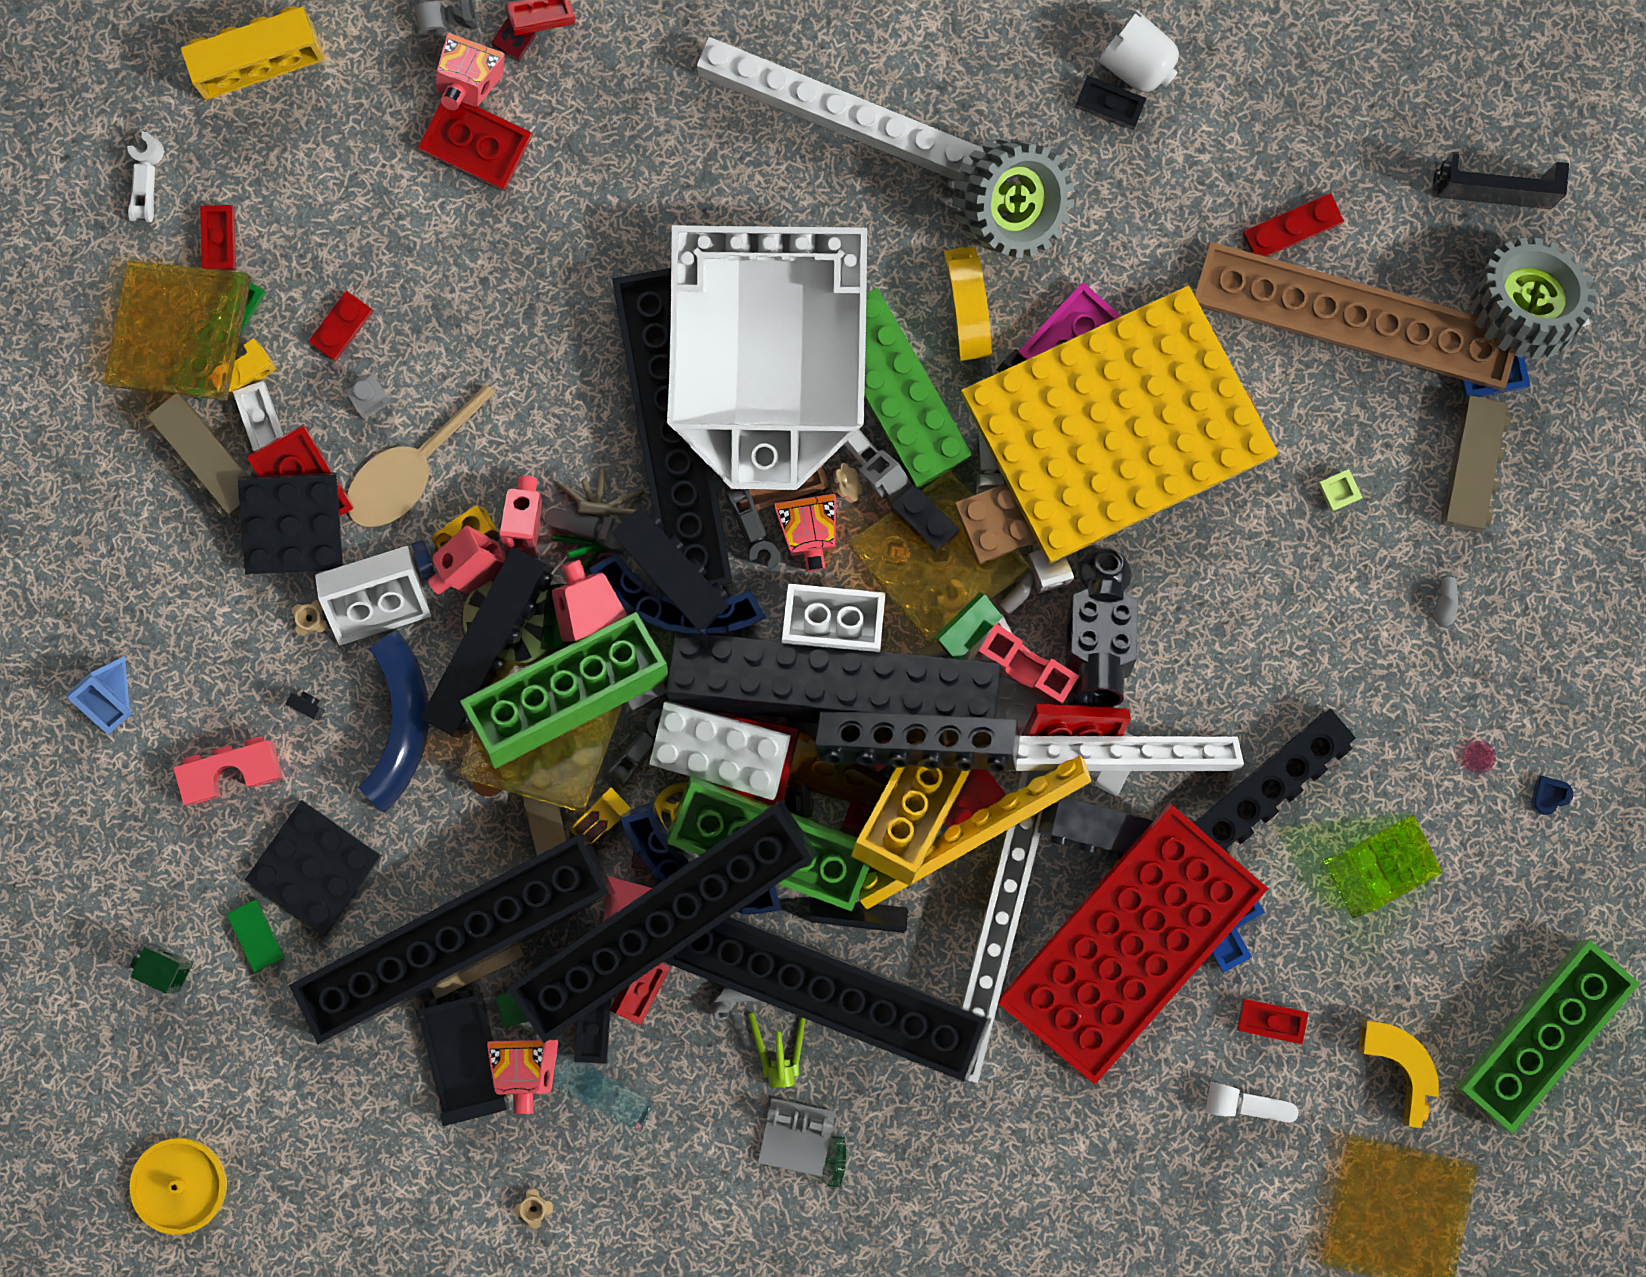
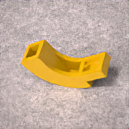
M960 247L945 250L944 260L952 295L956 342L960 361L992 357L985 284L980 257L977 255L976 247Z
M1362 1020L1358 1052L1387 1057L1399 1066L1406 1080L1403 1125L1422 1128L1423 1121H1427L1429 1116V1102L1425 1101V1096L1439 1097L1437 1071L1430 1055L1422 1044L1406 1031L1389 1024Z

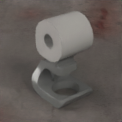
M460 0L461 8L459 9L454 8L452 5L444 8V5L438 1L423 2L416 5L415 13L418 33L421 35L447 32L448 24L464 26L471 30L476 29L477 21L474 1Z

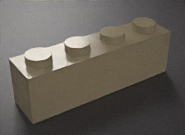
M176 392L147 416L153 423L149 429L161 443L165 440L168 441L173 447V450L169 453L181 467L187 464L193 471L190 478L201 491L207 488L214 498L210 502L222 516L227 513L231 517L236 518L240 514L238 477L249 475L187 400Z
M1471 395L1464 400L1440 525L1473 532H1480L1485 529L1486 525H1490L1494 510L1493 507L1489 506L1491 494H1496L1499 485V476L1495 475L1497 463L1502 462L1505 453V444H1501L1503 432L1508 431L1511 421V413H1507L1508 403Z

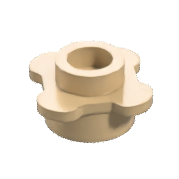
M314 601L311 605L297 604L293 607L292 614L295 616L297 624L295 631L297 634L305 636L308 632L317 631L321 633L326 629L327 623L323 620V608L319 601ZM311 615L312 620L307 621V616Z
M530 1189L526 1192V1198L523 1202L514 1207V1213L517 1217H522L531 1229H538L542 1225V1219L546 1215L551 1214L554 1207L551 1201H545L539 1196L538 1190ZM532 1206H536V1212L531 1211Z

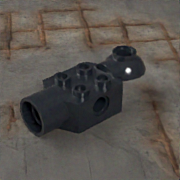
M1105 548L1096 549L1088 553L1081 561L1079 567L1080 580L1087 589L1073 595L1067 612L1066 668L1079 675L1077 698L1081 704L1089 707H1115L1121 704L1124 700V678L1131 675L1137 660L1138 601L1124 592L1130 585L1132 577L1130 564L1119 552ZM1101 567H1107V568L1111 569L1112 571H1111V572L1105 571V570H1103Z

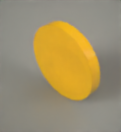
M190 1138L167 1139L147 1149L136 1162L130 1177V1198L138 1216L151 1228L166 1234H187L208 1224L221 1209L227 1191L226 1173L219 1157L205 1144Z

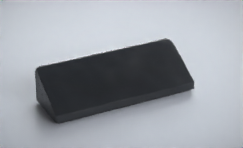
M814 897L811 899L809 921L811 923L899 933L907 931L908 909L906 907L876 904L866 909L861 902H855L853 910L849 911Z

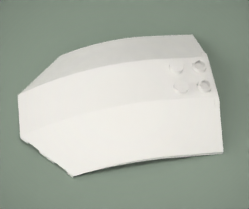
M672 225L671 330L667 423L731 489L797 490L864 425L867 228Z

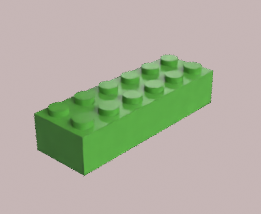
M878 287L866 293L864 402L912 484L920 489L969 462L973 454Z
M635 612L460 702L468 722L493 768L496 769L668 681L669 674L665 660L639 615Z
M690 775L667 833V844L701 855L772 805ZM791 813L819 855L780 882L779 885L852 911L870 867L851 856L858 838Z
M1580 939L1454 1088L1503 1131L1513 1134L1640 983L1591 940Z

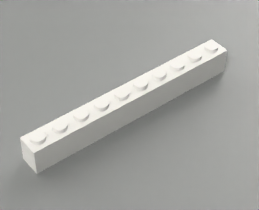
M711 37L708 38L697 64L698 76L953 180L963 181L965 174L959 170L963 163L969 165L973 163L969 155L974 150L984 152L980 146Z
M1020 771L1015 792L1027 786L1036 777L1044 776L1051 771ZM1043 810L1009 828L1004 833L961 1007L991 1018L968 1080L978 1083L1041 834L1038 833V827Z

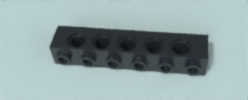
M1331 708L1325 710L1198 818L1194 824L1230 854L1227 850L1229 846L1235 841L1242 844L1255 833L1252 827L1260 820L1265 824L1279 812L1276 806L1284 799L1291 802L1304 791L1301 785L1309 778L1314 782L1328 770L1325 764L1335 757L1337 760H1340L1353 749L1350 743L1356 737ZM1315 738L1321 739L1326 746V751L1321 757L1316 756L1311 750V743ZM1291 759L1298 761L1301 765V773L1296 778L1290 776L1286 770V765ZM1266 780L1274 782L1277 787V793L1272 799L1265 797L1261 790L1262 784ZM1241 801H1246L1252 806V815L1247 820L1240 818L1237 814V806ZM1217 822L1224 823L1228 828V835L1222 841L1217 840L1212 834V828Z
M821 711L815 746L820 761L834 765L844 762L858 763L863 766L885 764L897 768L923 766L927 769L946 767L957 768L962 771L987 769L992 772L1001 773L1006 770L1016 771L1020 733L1016 719ZM850 739H857L854 742H847ZM884 740H890L888 743L880 744ZM915 742H923L919 745H912ZM949 743H955L954 746L945 747ZM981 745H989L986 748H978Z

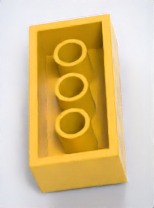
M297 6L284 8L279 12V15L270 18L265 16L254 18L249 22V25L240 28L228 27L219 31V35L208 39L205 37L195 38L189 41L187 46L181 47L192 84L205 101L326 60L314 24L303 6L299 8Z
M915 742L912 745H919L923 742ZM923 766L896 767L856 841L851 856L910 886L970 771L946 767L938 769H927Z

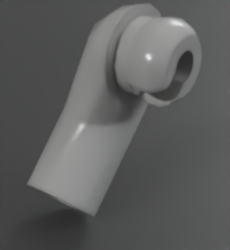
M1020 566L1012 574V579L1018 585L999 603L1009 614L1028 598L1034 582L1033 573H1029L1024 566Z
M1444 577L1441 579V596L1433 611L1435 621L1441 626L1447 627L1454 623L1455 613L1458 609L1457 580L1454 577Z
M723 987L711 1002L710 1010L712 1016L717 1020H725L737 1002H754V998Z

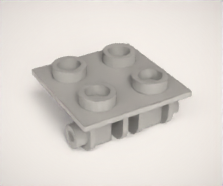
M772 1098L758 1163L822 1177L836 1112Z

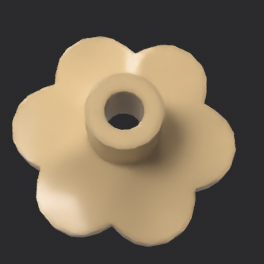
M841 463L838 466V470H835L833 473L834 481L831 482L830 487L833 493L846 497L849 502L853 503L858 500V495H861L863 492L862 485L859 482V474L856 469L850 468L847 463Z

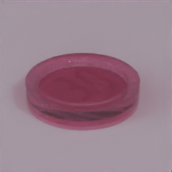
M1474 741L1465 747L1462 758L1467 769L1474 773H1484L1495 764L1496 753L1489 743Z

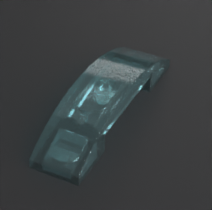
M557 1051L552 1087L565 1091L638 1132L642 1131L655 1104L653 1100L582 1062H574V1058Z

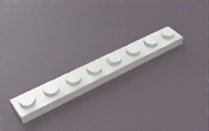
M1020 736L1016 771H1053L1064 761L1072 760L1079 755L1087 764L1088 771H1240L1244 762L1238 737Z

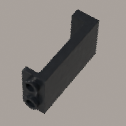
M1452 152L1445 161H1442L1440 169L1436 168L1433 178V187L1438 188L1437 198L1552 209L1567 195L1569 163L1556 162L1541 179L1460 171L1458 169L1459 152Z
M473 989L454 994L455 1001L443 1004L441 997L422 1002L423 1009L415 1011L416 1016L420 1019L442 1113H440L442 1126L506 1111L510 1108L507 1094L497 1095L494 1089L487 1042L494 1041L483 994L474 995Z

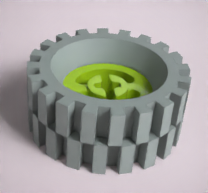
M1006 138L996 139L997 143L987 142L982 145L984 152L974 150L969 155L973 161L971 165L962 164L959 171L965 174L963 181L955 180L954 188L960 190V196L952 197L953 206L959 207L961 211L954 215L958 223L965 224L960 230L965 236L972 238V243L993 252L1015 258H1023V255L1029 257L1038 255L1037 248L1046 251L1052 246L1049 241L1050 238L1058 240L1063 232L1058 229L1060 224H1069L1071 217L1065 215L1067 207L1074 208V199L1068 198V192L1074 191V184L1072 181L1065 180V177L1071 173L1067 166L1059 164L1062 159L1057 154L1050 153L1051 150L1044 146ZM1016 175L1021 185L1005 180ZM998 209L1008 211L1013 214L1007 218H1002L998 212Z
M1518 238L1515 244L1509 241L1502 246L1501 250L1498 248L1493 253L1473 285L1474 288L1470 294V300L1474 301L1470 306L1471 314H1479L1475 323L1479 329L1483 327L1488 329L1484 336L1490 342L1497 338L1501 341L1498 348L1506 352L1508 347H1512L1515 349L1514 355L1521 358L1526 352H1530L1531 359H1539L1543 352L1549 358L1554 356L1558 350L1562 352L1568 347L1590 317L1595 303L1592 302L1596 297V289H1589L1594 282L1591 274L1583 276L1582 273L1586 266L1581 261L1575 264L1571 260L1574 254L1568 249L1562 254L1557 251L1559 244L1551 242L1546 247L1543 246V239L1534 238L1531 244H1528L1527 238Z

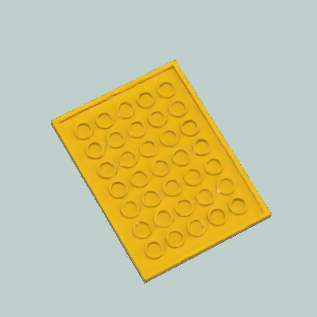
M1189 285L961 390L960 393L1048 564L1258 466L1279 454Z

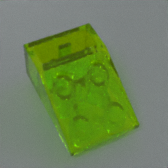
M1414 814L1323 860L1352 919L1383 907L1443 873Z

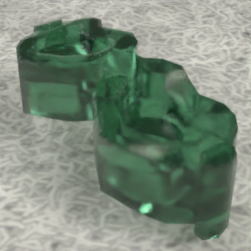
M831 1135L835 1143L836 1158L826 1157L825 1164L835 1165V1170L831 1182L826 1187L840 1188L846 1169V1139L844 1136Z

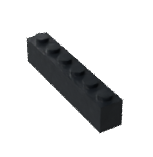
M512 547L420 719L452 737L462 738L464 734L467 735L471 731L472 727L465 716L460 701L489 687L494 678H498L502 674L507 664V661L504 659L510 648L514 649L518 645L522 637V632L520 631L526 620L529 621L533 617L538 607L536 601L541 591L545 592L553 580L551 573L554 567L519 548Z

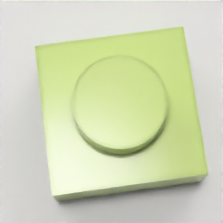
M1349 469L1318 483L1331 512L1362 499Z

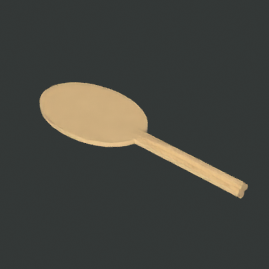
M487 384L482 387L418 450L408 446L394 447L370 459L356 474L348 490L347 496L354 506L348 512L352 520L364 527H380L398 520L411 510L427 486L429 478L427 458L495 392Z

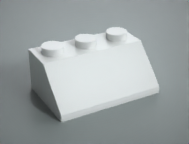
M408 546L315 575L318 599L339 646L432 617L417 567Z
M788 584L782 643L880 652L885 593Z

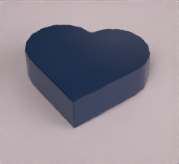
M419 540L411 543L423 579L432 577L436 573L425 542Z
M1538 775L1531 799L1532 808L1540 815L1552 814L1558 806L1568 805L1572 801L1573 789L1566 782Z

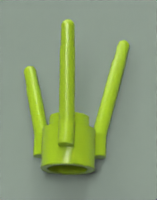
M753 1012L748 1013L763 1066V1078L769 1079V1087L772 1088L794 1086V1076H799V1060L805 1018H799L792 1063L790 1064L789 1058H784L782 1033L776 1031V1059L770 1060V1065Z

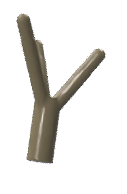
M600 468L595 499L587 480L583 479L581 481L587 500L590 502L602 503L605 468ZM556 481V486L577 503L579 500L586 501L562 481ZM591 515L592 517L600 518L602 521L605 518L604 516Z
M639 489L606 504L579 500L577 512L613 517L616 519L615 522L622 523L612 514L630 516L636 510L616 507L644 495L645 490Z

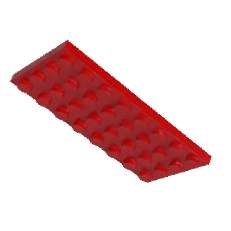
M1169 803L999 997L998 1004L1096 1085L1269 888Z

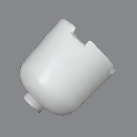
M1137 10L1127 21L1125 28L1118 36H1115L1097 61L1134 89L1140 92H1150L1155 90L1160 84L1167 87L1178 72L1173 68L1178 61L1179 52L1175 43Z

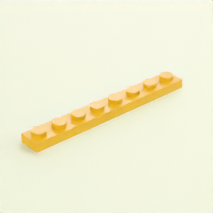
M1079 755L1072 760L1064 761L1055 770L1044 776L1036 777L1027 786L1005 795L992 806L977 811L971 818L959 825L949 827L945 833L935 838L912 884L1090 783L1091 778L1088 767L1083 758ZM879 870L866 875L859 892L860 902L866 909H869L908 887V885Z

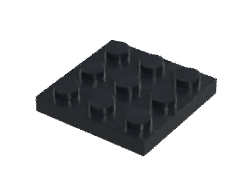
M337 472L238 477L245 574L324 571L343 566Z
M301 800L245 878V881L321 935L326 936L382 855L307 802Z

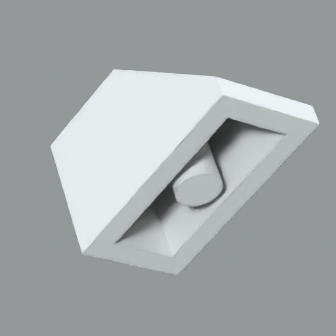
M1039 545L1032 547L1033 552L1028 554L1027 559L1034 576L1038 594L1071 583L1074 576L1066 557L1048 564Z

